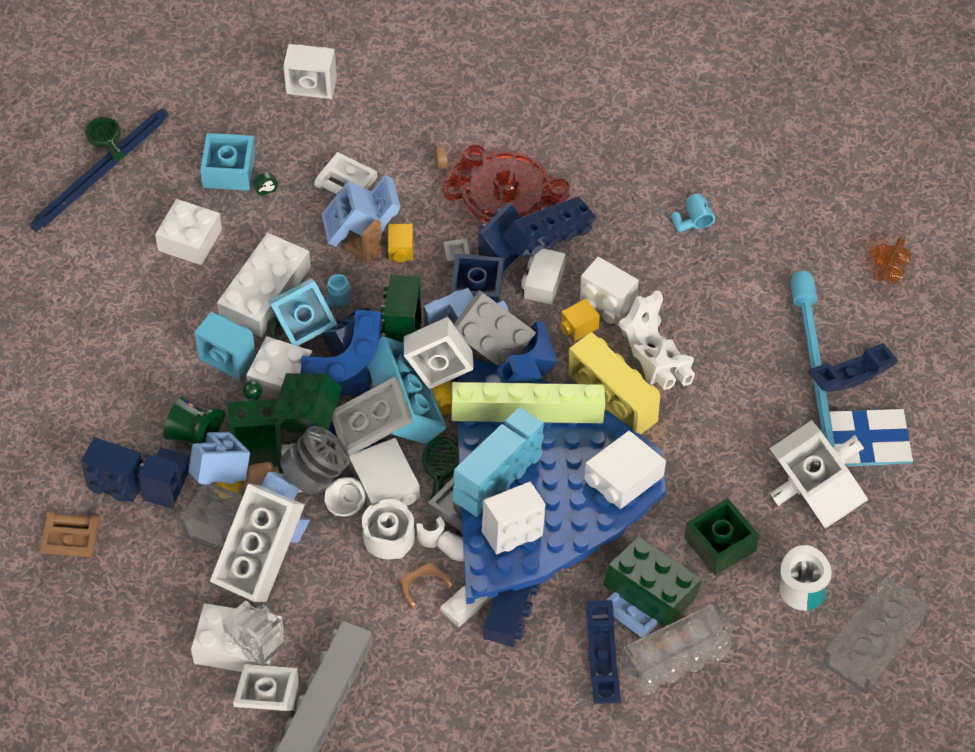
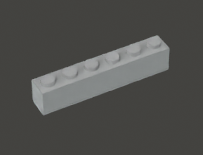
M342 621L339 629H334L330 638L331 645L328 651L324 650L318 663L319 668L316 673L311 674L307 684L308 690L305 696L301 695L296 705L297 712L294 718L290 717L284 729L285 735L282 741H277L273 752H319L373 644L371 631Z

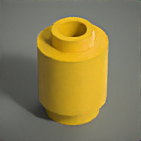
M449 380L432 388L441 414L451 413L452 381Z

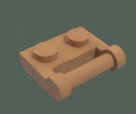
M48 511L40 546L41 553L93 558L97 533L101 522L100 515L84 517L59 515L57 512ZM56 525L81 526V527H89V528H88V529L64 528V527H56Z

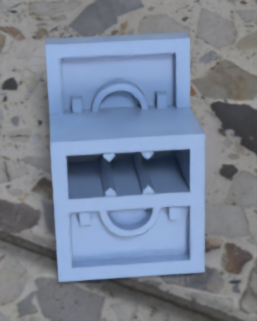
M384 175L372 192L347 181L321 214L328 244L336 247L341 240L347 237L349 230L362 236V233L375 219L381 222V232L384 231L386 224L392 217L398 214L400 209L393 178Z
M469 288L455 291L449 296L439 300H432L424 305V327L446 317L454 324L474 298ZM504 301L498 303L500 306H502L504 309L508 311V307Z

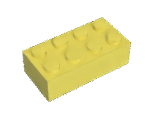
M591 332L569 348L568 375L577 384L604 385L605 410L640 435L658 422L659 391L655 386L649 385L636 369L630 368L625 363L623 357L618 353L615 354L602 338H598Z

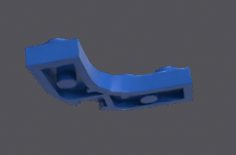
M356 310L354 334L347 350L336 357L329 358L302 356L300 373L327 374L336 383L355 377L370 364L376 354L380 340L382 312Z

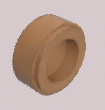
M436 146L434 152L437 168L439 170L447 169L448 161L445 146Z

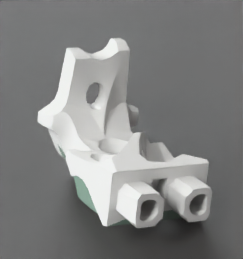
M657 290L646 298L636 297L628 315L619 321L618 326L622 329L623 336L629 342L631 359L644 371L649 385L659 384L663 390L674 386L676 380H679L683 386L690 385L695 376V373L691 370L694 358L684 354L681 355L673 340H667L666 337H662L658 332V326L661 323V317L658 313L663 297L661 292ZM653 344L656 348H651L648 345Z

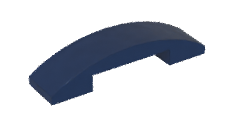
M882 343L865 349L860 357L832 367L829 363H825L809 369L808 373L822 391H841L864 383L897 364L898 360L887 346Z
M613 600L586 601L593 703H621L614 635Z

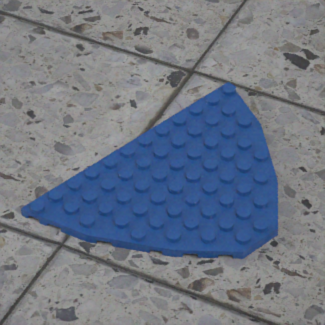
M474 358L473 370L458 376V379L454 380L455 382L502 383L497 371L499 366L475 360ZM541 379L537 384H551V383H549V382H547V381ZM607 410L604 411L603 423L543 422L544 439L542 441V455L535 464L532 463L528 466L524 475L520 479L516 478L508 489H513L528 482L532 483L546 504L543 536L533 542L528 541L518 545L511 551L496 554L482 533L483 511L476 517L461 507L466 604L475 603V599L485 596L488 599L498 596L499 592L509 589L516 591L543 583L552 578L555 572L562 568L567 569L598 551L599 547L607 542L610 544L625 533L626 528L633 522L636 523L649 511V508L655 502H659L665 497V476L620 509L614 503L608 502L604 495L596 488L588 485L584 479L586 462L628 431H631L661 457L662 450L638 432L636 433L631 427ZM457 421L459 464L501 424L513 432L515 430L507 426L505 422Z

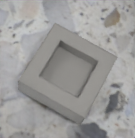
M467 238L443 242L447 267L454 266L455 253L470 255Z

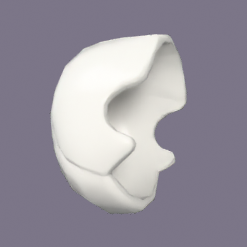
M342 477L336 479L326 488L324 502L328 510L334 515L350 516L357 513L363 507L366 492L362 483L355 478Z

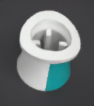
M801 545L790 550L784 557L781 564L782 580L779 590L784 602L792 608L812 610L821 605L825 600L827 594L826 586L830 582L832 572L831 566L822 552L812 546Z

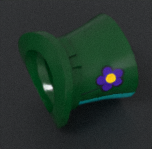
M181 396L176 400L167 416L163 437L168 441H179L188 444L205 443L206 433L219 431L225 417V412L219 408L205 411L194 405L184 396Z

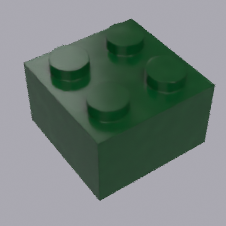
M286 373L271 419L287 432H305L312 426L329 430L342 387L327 374Z
M726 498L686 522L684 539L716 576L755 552L758 546L759 534L730 499Z

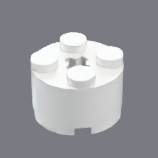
M383 499L378 504L370 505L365 510L362 517V530L366 550L381 559H400L404 557L413 546L415 540L414 517L408 510V507L403 502L395 499Z

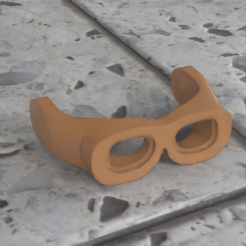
M432 562L407 574L399 581L402 586L404 599L411 609L416 606L409 595L408 589L417 577L433 575L442 579L448 589L452 587V583L447 575L434 566Z

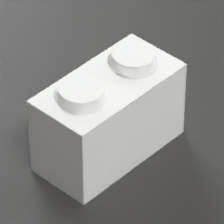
M542 249L535 256H530L527 267L529 273L528 275L524 274L521 282V289H524L525 299L553 304L565 269V253Z

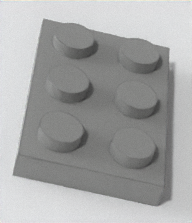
M480 290L453 324L467 344L499 367L510 355H520L536 333Z
M395 377L335 409L332 418L337 437L346 447L349 456L413 422L400 382Z

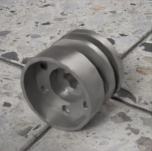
M312 426L298 439L297 444L292 445L280 461L285 475L292 484L307 494L318 495L331 484L334 477H337L348 466L350 457L346 447L334 434L322 427Z

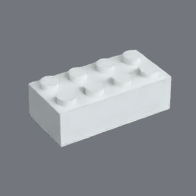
M267 233L218 300L219 316L224 315L231 322L239 326H245L253 334L262 337L268 329V321L276 317L268 301L299 285L311 267L309 251Z
M248 484L210 582L254 602H267L305 505L261 485Z

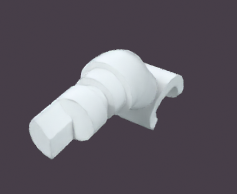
M440 516L436 519V530L427 531L423 528V524L417 523V539L421 545L428 548L438 546L452 560L464 561L463 537L450 531L445 532V524Z

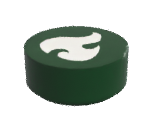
M262 173L254 179L253 186L256 193L263 196L275 192L278 188V182L272 173Z

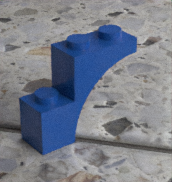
M536 321L530 327L536 333L526 345L525 354L510 355L497 369L502 383L537 384L542 379L541 376H545L558 363L544 322Z

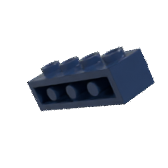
M578 196L513 220L503 237L520 257L529 254L535 255L542 249H551L560 242H569L576 236L586 235L592 229L591 225L596 216Z

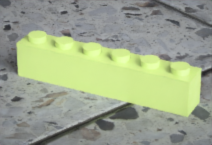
M452 382L451 418L452 421L505 422L520 407L542 422L603 423L605 389L604 385Z

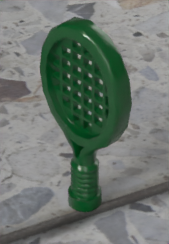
M100 117L89 122L85 129L87 141L96 147L109 148L115 161L122 160L124 154L116 145L121 135L119 124L109 117Z
M444 436L436 437L429 441L422 455L423 467L426 473L434 479L430 500L443 488V481L453 475L454 469L459 465L457 443L451 438Z

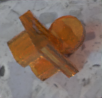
M901 237L897 239L895 245L889 248L885 243H882L881 246L872 247L870 256L874 260L873 264L879 266L881 263L875 276V281L882 282L884 279H887L897 284L901 280L905 271L896 266L895 263L904 267L908 264L913 254L903 247L905 240Z

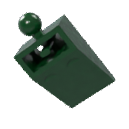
M249 380L242 388L243 394L248 401L227 403L229 431L250 452L248 467L253 464L271 462L274 467L278 466L279 473L284 474L280 461L282 458L281 426L271 419L277 399L258 400L263 391L262 385L256 380ZM264 408L271 409V414L267 417L261 413ZM239 410L246 412L245 417L242 419L236 417V413Z

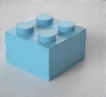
M206 134L200 169L203 188L250 191L256 156L254 136Z
M312 278L268 301L292 345L299 346L338 325Z
M212 311L194 332L199 360L240 381L256 357L253 333L247 327L239 326L231 322L226 316H219Z

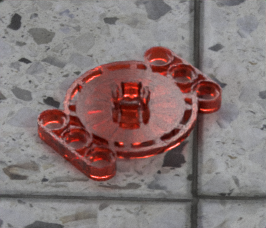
M470 145L464 150L443 183V196L446 199L457 201L463 198V202L468 210L486 223L493 218L496 210L503 208L507 202H510L520 216L524 217L543 210L542 206L545 204L557 205L565 202L570 194V184L568 181L562 178L550 181L545 168L534 158L514 151H500L485 155V150L480 145ZM472 153L481 155L477 160L470 159L468 156ZM535 167L542 173V175H539ZM468 170L470 174L463 177L458 172ZM509 185L508 187L504 186L503 193L500 192L501 186ZM453 186L460 189L457 193H449L447 191L449 187ZM563 187L566 191L558 194L553 189Z

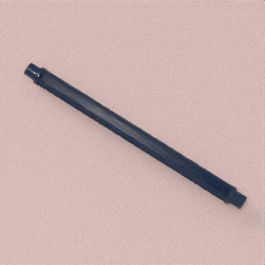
M161 108L157 113L154 112L117 145L123 152L124 157L163 124V120L169 116L165 109ZM108 152L36 215L35 220L29 224L31 229L37 232L42 227H46L119 161H115L111 152Z

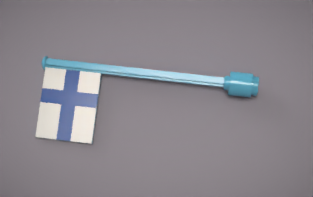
M798 271L792 275L790 286L793 303L802 310L811 368L821 365L812 311L813 304L817 302L815 281L811 273L808 271ZM813 380L821 432L830 445L837 448L855 435L864 448L847 459L845 466L888 465L913 462L904 409L829 412L826 391H822Z

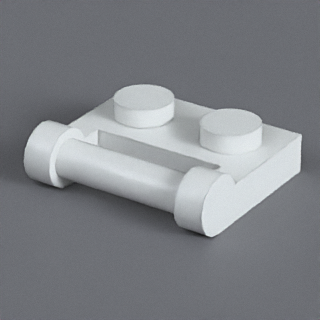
M337 152L317 176L314 185L321 190L324 188L337 195L343 187L328 180L330 177H333L345 184L347 181H350L368 189L376 180L377 171Z

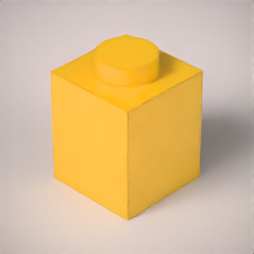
M389 224V261L401 263L413 260V224Z
M584 299L561 311L560 328L566 336L570 335L576 341L599 329L600 315L589 301Z

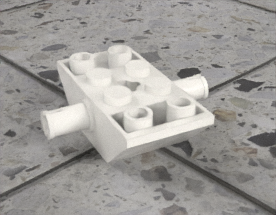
M811 420L770 448L789 476V481L771 491L770 495L777 505L780 506L795 494H801L826 529L868 500L845 466L847 459L864 449L862 444L854 435L839 447H832L820 429Z

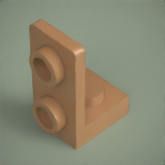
M375 219L362 233V236L356 233L344 245L345 250L367 264L372 258H377L383 249L381 222Z

